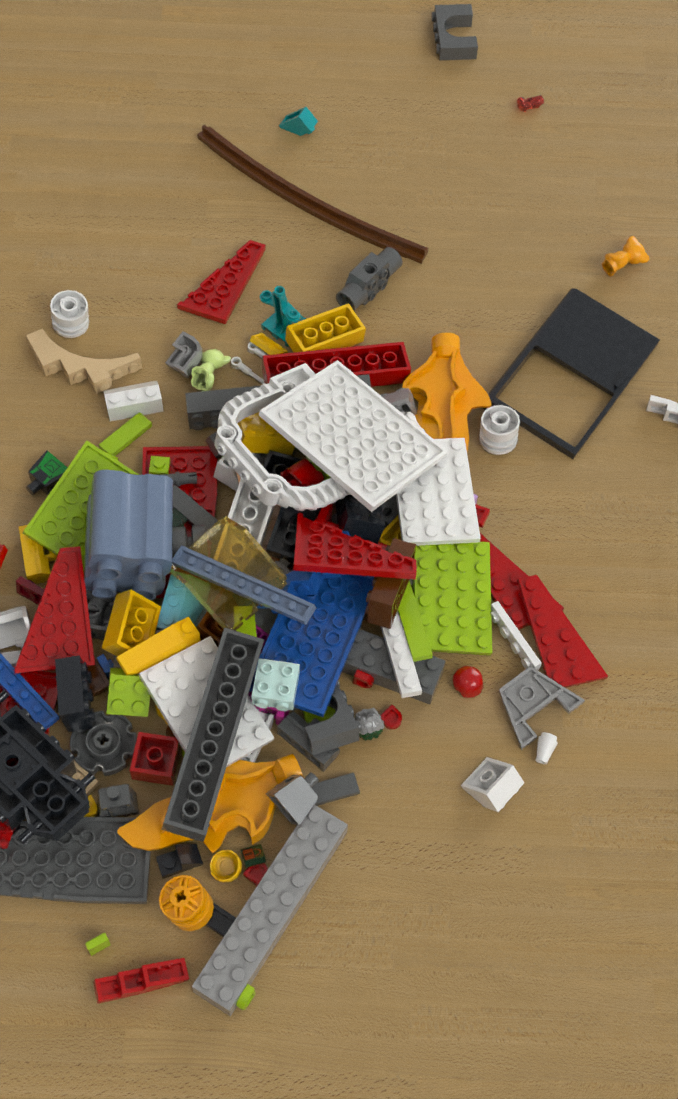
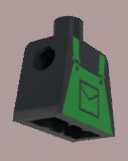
M48 450L45 451L29 469L28 473L32 482L26 486V489L31 495H35L39 490L49 495L68 467Z

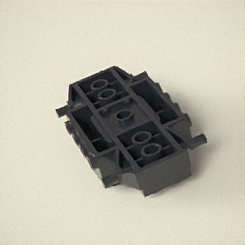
M5 690L0 693V704L9 697ZM15 705L2 717L0 713V822L5 823L13 830L26 818L28 822L27 830L17 837L22 844H25L33 835L57 842L89 813L90 805L85 789L96 778L91 772L82 780L72 778L76 773L75 757L67 749L64 751L54 736L49 737L45 733L46 730L39 722L35 723L25 708L21 710ZM10 758L19 760L18 764L13 767L8 766L7 761Z

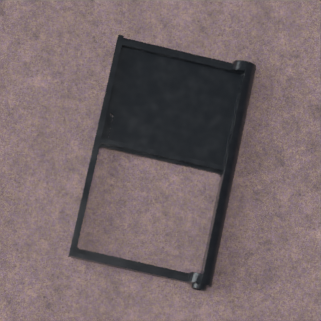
M572 288L490 390L488 395L491 405L510 407L499 400L498 397L536 349L612 396L611 400L575 447L515 410L519 415L521 427L571 459H574L656 348L660 339L580 290Z

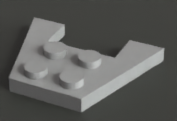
M531 666L499 689L500 697L521 750L538 737L526 723L528 719L555 699L568 714L585 702L584 699Z

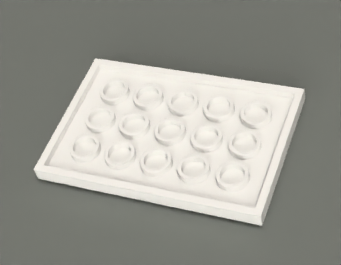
M465 438L434 439L448 451L447 456L396 494L402 541L416 544V546L480 542V531Z
M211 636L139 673L141 681L185 752L218 650ZM249 696L246 699L226 767L274 740V736L256 707L252 704Z

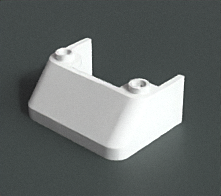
M26 606L0 612V649L13 645L22 649L31 626Z

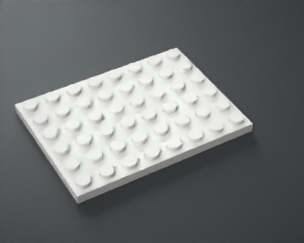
M338 360L259 412V416L371 512L444 459L448 454L444 447Z

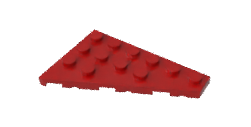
M298 513L294 571L416 580L417 568L415 559L403 556L396 551L390 553L383 550L381 545L369 540H363L356 535L351 537L342 533V529L324 524L317 519L315 521L304 518L302 513Z
M81 546L59 549L14 668V674L56 670L55 659L80 655L83 662L87 663V666L95 665Z

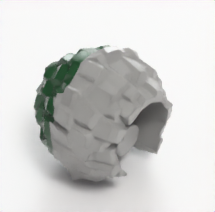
M375 708L362 709V711L355 714L354 718L359 720L362 729L359 732V737L363 740L371 741L373 738H378L385 727L384 721Z

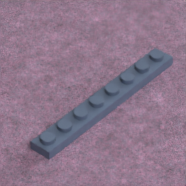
M182 545L172 558L174 566L304 625L308 623L316 610L315 604Z

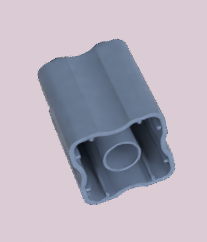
M99 470L94 473L92 491L87 502L84 579L86 590L92 591L95 597L112 598L116 595V592L133 590L152 601L163 592L165 576L170 573L172 567L173 480L170 477L154 474L133 475L115 470Z

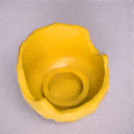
M221 850L214 854L210 861L211 875L222 883L234 881L242 871L241 859L232 850Z

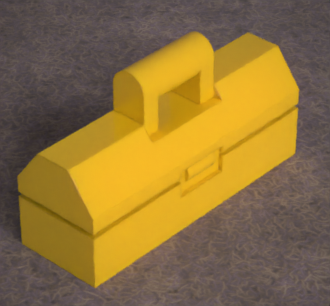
M27 525L19 526L27 580L29 579L35 584L48 581L51 573L49 561L56 560L57 555L51 551L45 555L44 549L46 548L23 534Z

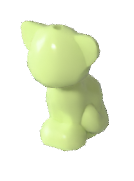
M209 349L202 352V364L195 366L191 372L192 386L201 391H210L214 384V369L228 364L231 357L224 356L217 349Z

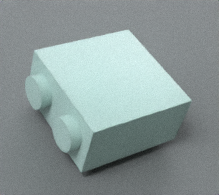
M259 658L251 696L252 704L259 708L274 707L280 711L293 710L300 674V664Z

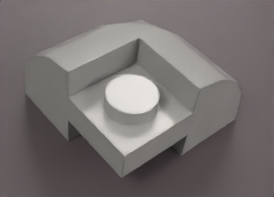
M182 331L172 344L175 351L165 363L183 377L189 378L192 369L200 363L202 347L197 339Z

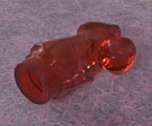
M541 95L527 98L526 100L524 97H519L517 99V107L521 111L526 112L528 109L539 108L544 104V99Z

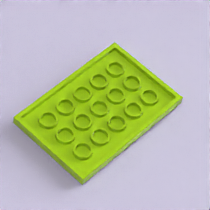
M87 440L23 531L24 535L55 555H58L60 548L81 546L83 571L87 502L92 491L94 473L99 470H115L139 475Z
M490 542L416 546L417 574L416 580L413 579V593L431 651L490 656L492 654Z

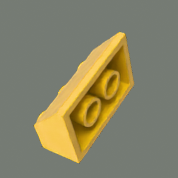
M133 590L116 594L102 649L115 656H119L155 635L161 606Z

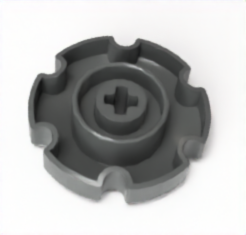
M104 711L95 712V720H92L93 727L91 729L72 732L70 749L72 754H77L75 762L88 773L91 772L95 775L98 771H102L104 776L114 775L127 767L126 759L133 758L137 736L135 732H130L133 729L132 724L123 715L111 714L106 716Z

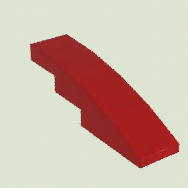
M185 958L142 965L138 969L94 979L93 984L98 1004L188 981L189 976Z

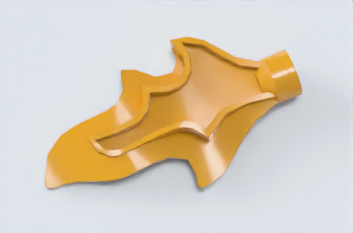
M439 333L431 339V356L426 363L405 379L402 388H409L414 399L418 402V410L415 415L416 420L431 438H465L466 450L468 451L469 430L467 416L472 409L492 407L488 393L465 366L460 354L459 336L453 333Z
M291 753L270 762L255 763L238 760L226 767L206 837L202 842L212 854L221 847L227 833L238 826L248 831L252 845L265 836L270 828L276 808L266 793L293 774L303 777L294 754ZM171 797L153 804L136 819L119 827L117 830V834L131 847L147 851L163 849L185 841L194 840L161 830Z

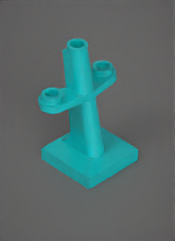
M276 286L272 293L269 290H264L259 296L262 303L273 306L275 309V313L264 321L261 327L263 330L267 329L272 332V336L275 339L280 338L283 340L285 346L288 347L289 345L285 340L286 327L306 318L300 315L288 302L285 288L283 286Z

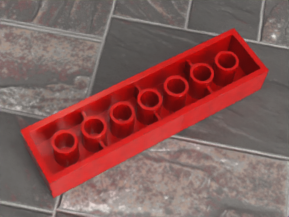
M404 342L262 356V373L265 384L269 383L270 378L304 363L317 374L337 360L356 376L369 374L371 387L403 384L405 379L411 374V366Z

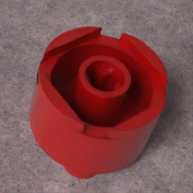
M307 459L298 461L280 474L291 486L308 487L324 481L323 474L317 471Z

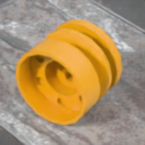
M180 875L173 877L166 882L160 892L159 904L162 912L176 927L183 931L198 930L206 925L212 917L214 909L213 899L201 883L192 876Z

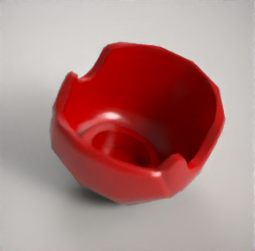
M463 666L456 670L453 675V686L455 690L461 693L462 697L473 698L479 695L484 688L482 674L475 667Z

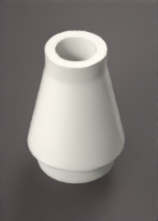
M542 732L541 736L538 737L536 762L547 765L558 744L555 735Z

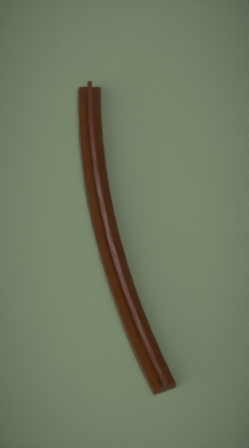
M203 125L202 132L197 134L200 141L232 166L303 211L382 249L386 247L393 248L404 258L421 264L428 253L427 247L364 222L307 193L251 158L210 126Z

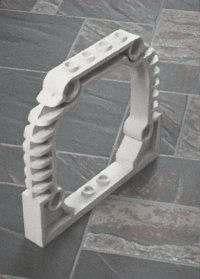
M306 363L270 378L268 384H263L259 388L256 387L250 392H244L242 395H237L232 400L226 402L218 417V429L214 442L218 453L226 459L229 466L238 473L241 480L249 486L252 493L262 503L268 506L279 505L283 508L290 506L297 511H304L305 509L313 511L317 510V508H324L328 504H332L351 494L332 478L316 485L300 487L291 486L282 476L269 474L241 442L242 430L237 423L259 412L273 401L314 376L315 373Z

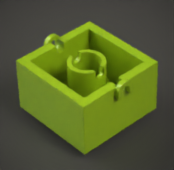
M110 668L106 714L148 717L150 694L141 681L139 674L126 676L122 668Z

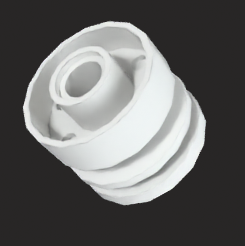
M72 290L61 291L52 298L50 304L51 319L56 333L65 338H75L84 334L89 326L86 298L81 293Z
M496 405L483 412L479 440L484 450L500 455L509 453L516 447L520 426L519 415L516 411L507 406Z

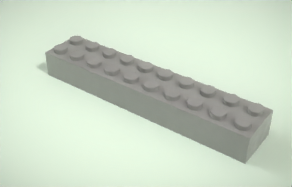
M315 804L313 805L302 823L296 826L192 985L193 993L231 1017L237 1007L236 1003L247 984H252L347 834L348 824Z

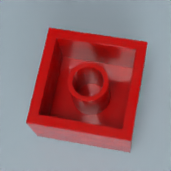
M138 732L129 770L132 780L173 786L181 751V745L177 738Z

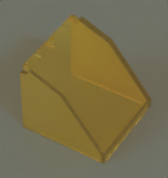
M225 515L188 547L193 551L276 588L283 589L287 585L286 575L250 532ZM172 564L170 574L223 630L228 628L236 631L243 625V619L247 621L259 610L257 606L260 604Z

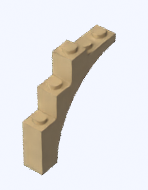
M43 329L26 335L28 345L45 376L63 370L70 385L88 379L96 394L112 388L113 380L120 379L125 375L142 369L141 358L138 353L113 359H93L70 353L61 348L48 337Z

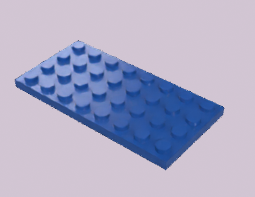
M342 574V577L323 578L316 595L298 596L316 606L315 612L306 625L278 613L259 658L300 664V674L294 703L295 708L324 717L365 617L368 604L366 597L368 591H372L374 588L372 587L374 576ZM257 666L249 689L250 692L253 691Z

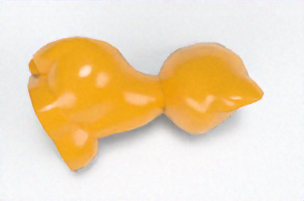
M631 236L628 238L622 251L605 255L602 267L607 275L611 277L617 270L622 269L628 263L632 265L647 263L650 258L645 252L643 245L638 242L636 237Z

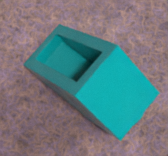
M305 106L286 115L279 124V127L302 136L306 133H312L318 120Z

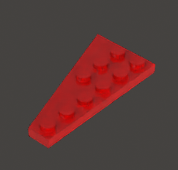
M249 240L236 252L232 259L225 261L224 266L216 269L207 277L197 290L190 292L188 298L183 302L180 301L177 304V308L226 324L264 254L266 245Z
M480 533V542H490ZM490 542L491 597L494 602L498 601L517 629L520 630L529 626L530 623L517 580L528 575ZM557 602V604L563 611L564 607Z
M538 575L518 578L517 583L545 675L565 688L607 679L608 675Z

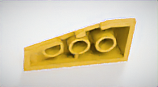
M188 616L117 656L116 660L126 676L139 674L200 642V633Z

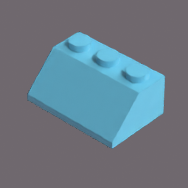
M172 571L156 629L164 630L188 616L194 624L207 604L212 585L194 576Z

